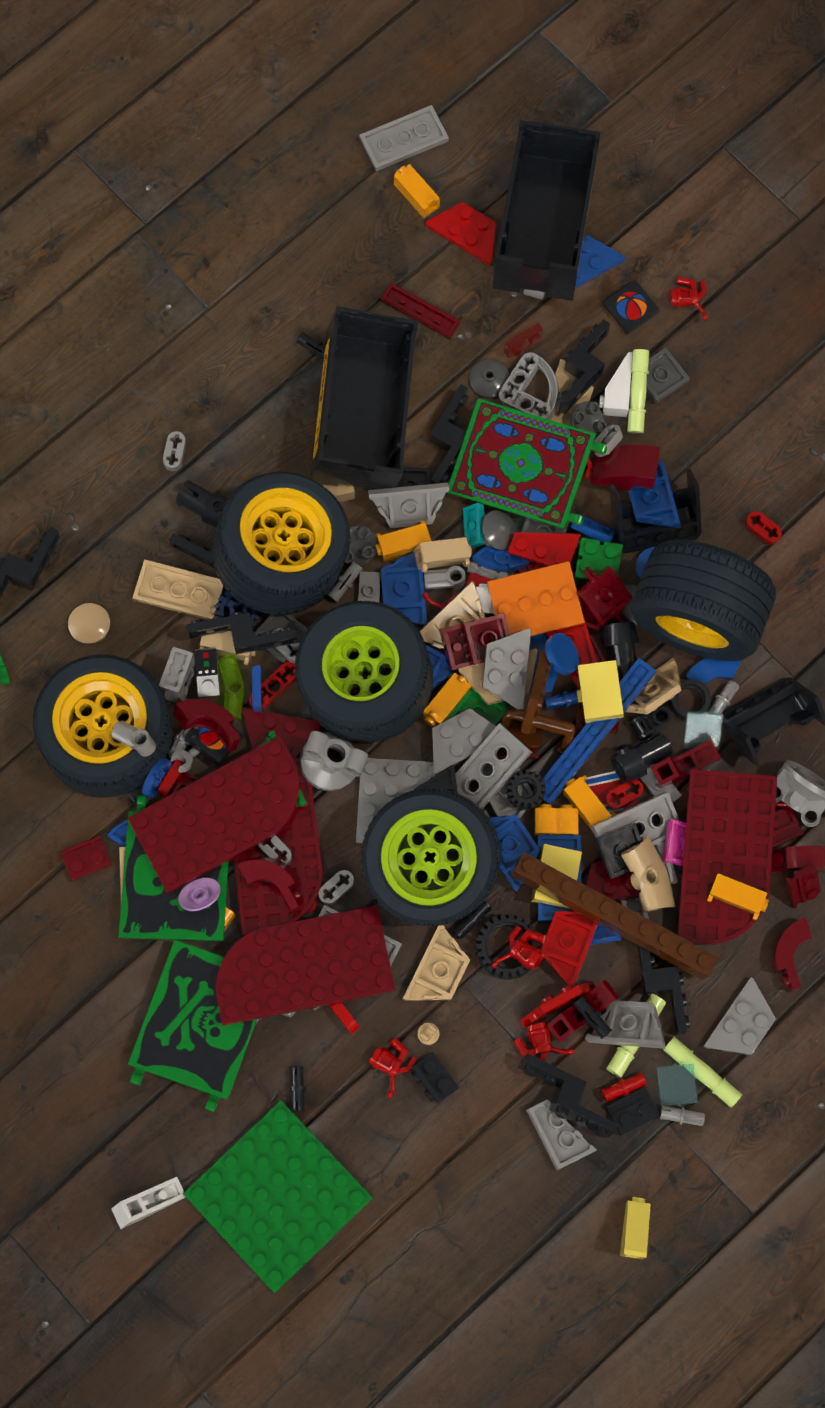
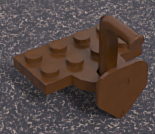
M541 650L525 710L508 711L504 714L501 724L527 747H538L541 744L544 730L564 735L561 746L557 747V751L562 755L572 743L576 727L571 722L539 714L551 667L545 650Z

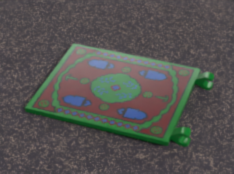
M478 398L449 482L448 493L565 529L567 521L581 526L583 523L582 516L570 513L590 452L594 451L605 455L607 447L603 443L594 442L595 433Z

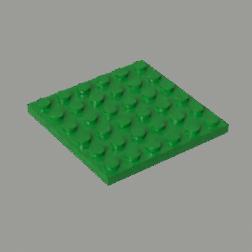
M282 1101L276 1104L183 1193L274 1294L373 1199Z

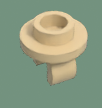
M424 1023L418 1029V1039L425 1045L436 1043L439 1038L438 1027L432 1023Z

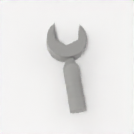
M194 747L188 752L184 750L175 751L172 754L171 762L177 759L184 762L183 765L179 766L178 772H186L191 768L192 757H195L200 752Z

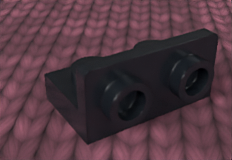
M433 1052L411 1068L413 1070L411 1076L418 1085L422 1083L427 1089L424 1093L431 1103L435 1100L439 1104L459 1089Z

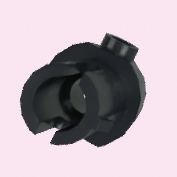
M190 480L184 482L183 485L187 487V490L185 492L179 489L176 497L178 506L187 508L201 516L203 523L217 528L223 506L228 497L220 491L213 494Z
M634 622L604 626V632L600 633V641L604 648H610L611 660H616L619 681L622 680L637 661L635 644L639 643Z
M659 732L634 747L628 744L619 745L615 748L616 754L611 757V764L618 777L628 784L647 775V768L670 756L673 753V749L668 738Z

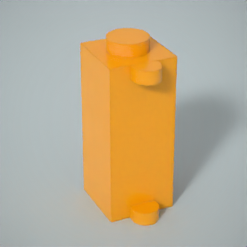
M410 164L406 167L402 166L395 172L394 185L423 218H426L440 207L438 195Z
M424 520L419 521V525L384 535L376 534L378 544H375L377 555L382 556L383 562L409 555L414 552L413 550L419 543L431 541Z
M454 673L423 712L424 721L431 727L443 723L468 693L472 685L463 676Z
M586 775L577 780L572 778L567 782L563 795L573 805V808L578 809V814L593 832L592 825L616 814L615 812L610 814L585 782L588 779Z
M717 874L707 901L711 902L713 898L751 912L754 914L752 918L754 920H757L760 911L765 912L769 902L766 899V892L721 874Z

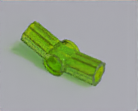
M228 655L218 660L226 689L223 708L235 717V721L241 720L245 686L235 655ZM234 684L241 686L237 692H232L230 687Z

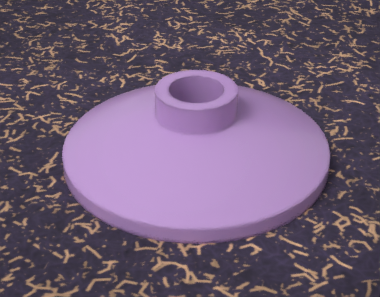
M212 878L194 880L181 890L178 897L179 904L187 911L205 909L219 897L221 892L220 885Z

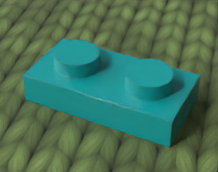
M475 503L463 508L464 535L471 549L485 544L482 530L484 504Z

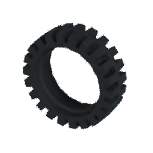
M500 914V916H495L488 920L479 931L476 940V954L479 963L490 975L496 976L499 979H517L527 974L531 969L525 968L522 964L512 968L499 965L493 968V960L487 952V940L493 931L503 926H519L523 933L527 929L536 932V929L527 919H523L522 916ZM529 939V945L540 949V942Z

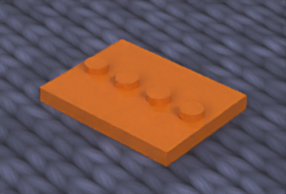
M569 561L487 581L495 615L505 613L510 635L531 629L530 637L585 624Z

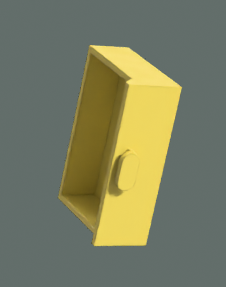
M616 660L578 665L581 690H577L578 703L583 702L585 723L623 718L624 713Z
M543 844L540 847L541 851L538 860L577 880L582 852ZM533 889L531 902L568 908Z

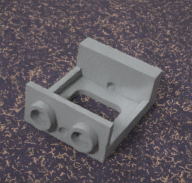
M176 647L172 648L159 683L160 688L166 690L164 694L165 700L173 703L185 701L196 672V661L192 652Z

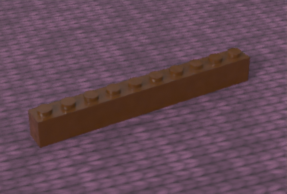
M525 852L520 856L510 875L701 980L709 977L718 959L714 954Z

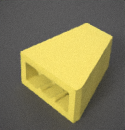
M632 1197V1201L628 1200L626 1202L620 1256L637 1259L647 1257L651 1204L645 1203L646 1199Z

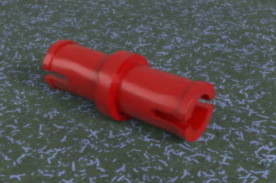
M640 1072L625 1080L623 1078L619 1079L618 1083L601 1089V1094L607 1103L619 1096H627L629 1092L646 1086L647 1083Z

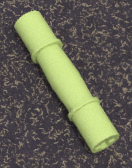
M633 350L632 370L630 371L632 380L630 409L628 410V433H644L646 413L644 408L647 393V375L649 374V350Z
M651 994L647 1002L653 1003L656 1006L659 1016L666 1002L655 994ZM621 1045V1047L617 1048L606 1069L622 1078L632 1059L634 1060V1054L639 1047Z
M675 1036L663 1049L680 1066L683 1065L699 1081L710 1088L712 1093L717 1095L729 1107L732 1108L743 1095L727 1082L726 1078L722 1079L709 1065L693 1054L694 1051L687 1048Z

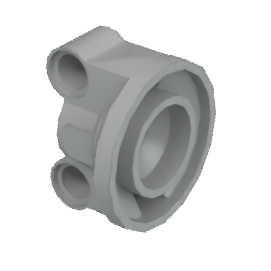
M312 731L300 752L299 764L301 773L308 783L320 790L335 791L348 785L356 776H361L368 754L362 750L355 749L349 741L341 739L340 736L337 737L330 732ZM333 749L336 751L342 761L337 763L331 761L327 755V750Z
M786 760L777 774V787L781 790V794L776 796V802L782 800L788 806L802 814L801 820L806 826H816L820 822L822 813L825 810V780L801 764ZM814 811L817 814V818L815 820L808 819L806 812Z

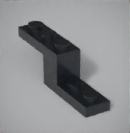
M604 319L599 325L595 324L590 330L589 335L586 338L583 337L579 341L577 348L574 351L570 350L565 357L564 370L576 379L572 383L570 390H565L559 397V411L563 414H566L603 375L605 363L593 356L591 352L608 335L610 323Z
M460 384L430 433V442L448 451L432 477L431 484L447 483L450 477L448 473L451 468H455L467 432L454 425L459 415V408L461 406L464 407L469 399V396H467L468 388Z
M50 527L48 532L43 533L40 540L41 545L38 550L33 552L31 563L10 553L1 560L0 598L9 581L31 591L33 590L60 538L58 530Z
M174 533L172 534L169 542L173 548L215 569L212 549L209 552L206 546L199 543L195 545L183 534L179 536ZM268 557L270 561H277L274 557Z
M244 611L236 612L233 616L229 617L219 615L213 617L212 620L204 621L198 619L192 621L191 624H187L190 639L231 631L236 655L299 643L297 630L292 628H283L276 633L262 632L258 634L259 636H254L251 615Z
M637 945L644 995L670 992L676 1035H685L687 1029L690 1028L688 1015L684 1013V1007H687L685 993L682 994L681 985H684L683 973L679 972L678 966L652 969V966H655L653 953Z
M530 1054L525 1055L520 1060L518 1068L523 1070L526 1075L537 1077L543 1080L545 1084L557 1087L549 1110L554 1112L557 1117L573 1121L576 1126L587 1128L602 1138H609L616 1132L617 1123L579 1106L587 1083L586 1081Z

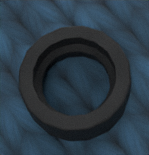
M683 680L680 682L682 691L688 688L698 691L702 696V706L695 712L684 711L677 701L679 692L669 700L671 711L683 721L699 720L705 715L710 706V692L698 680Z

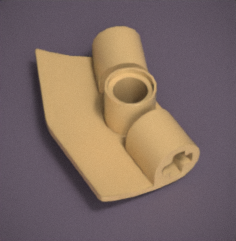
M646 836L640 844L625 850L621 854L630 872H633L631 875L633 887L641 890L639 897L643 913L662 908L676 907L667 869L649 836Z

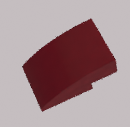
M616 445L605 456L598 457L595 455L590 484L609 487V484H614L615 488L630 491L632 486L653 489L660 447Z
M505 613L439 629L449 670L484 663L486 644L510 636Z

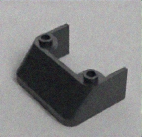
M691 469L687 470L688 488L679 489L673 494L681 528L636 522L631 504L626 500H621L614 484H609L611 512L618 542L623 545V551L628 553L656 547L669 540L693 541L701 535L699 484Z
M785 677L724 711L720 716L724 728L740 753L756 766L760 764L756 755L761 748L759 740L791 721L796 724L807 725L813 719H816L825 726V713L819 697L791 677Z

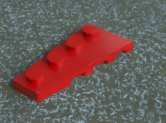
M586 622L585 624L546 633L548 638L556 633H563L568 636L578 651L579 665L597 663ZM577 669L570 676L578 690H581Z

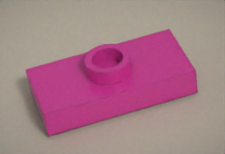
M674 819L668 820L662 862L683 866L686 822Z

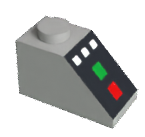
M216 648L195 649L198 697L220 695Z

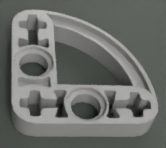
M529 352L521 357L501 388L499 398L506 407L540 417L537 410L541 412L546 410L547 415L543 414L541 417L552 420L559 403V386L549 364L539 355ZM533 360L534 364H529L528 366L526 362H531ZM539 369L544 373L549 382V399L547 403L524 392ZM517 376H524L525 380L522 383L517 384L514 382ZM512 393L513 397H508L506 399L505 395H510ZM523 401H530L531 406L529 408L523 409L520 407Z

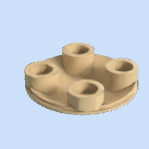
M85 603L72 611L68 619V628L75 640L85 644H92L105 639L110 628V618L107 611L100 605Z

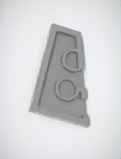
M548 1100L526 1110L556 1170L597 1151L566 1119L557 1117L554 1112L549 1110L551 1103Z

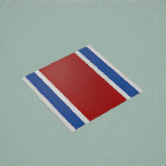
M615 771L587 777L586 784L609 813L622 811L627 807L625 805L620 809L612 810L605 803L607 793L621 785L620 778ZM612 794L610 802H615L618 805L619 799L623 797L622 794L617 797Z

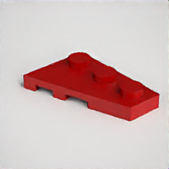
M515 532L507 554L544 567L568 561L571 563L581 534Z

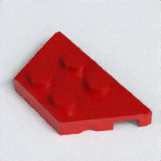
M464 202L426 221V228L485 264L491 265L496 231L495 221Z
M559 911L554 914L540 952L544 954V959L568 985L572 984L574 987L598 923L576 911Z
M591 981L575 987L571 984L560 990L559 996L555 998L553 995L541 1000L542 1003H540L539 1007L520 1020L523 1028H526L580 999L596 987L595 983Z

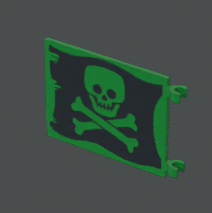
M137 796V810L128 811V817L148 807L146 796ZM128 821L119 938L224 941L229 861L197 878H212L219 883L221 892L217 900L205 909L187 911L180 906L178 901L179 894L186 885L170 894L166 892Z
M174 940L128 1063L129 1066L135 1067L130 1080L132 1084L140 1086L144 1073L149 1072L210 1094L205 1109L214 1113L220 1098L229 1099L257 1020L222 1027L216 997V980L224 959L223 956Z

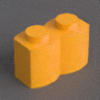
M549 804L539 805V808L534 810V837L538 835H578V809L573 808V805H561L560 808H552V805Z

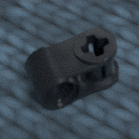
M659 706L655 711L639 715L629 723L637 731L639 741H643L666 728L670 723L672 714L669 708ZM663 713L666 715L667 720L660 722L656 719V715Z

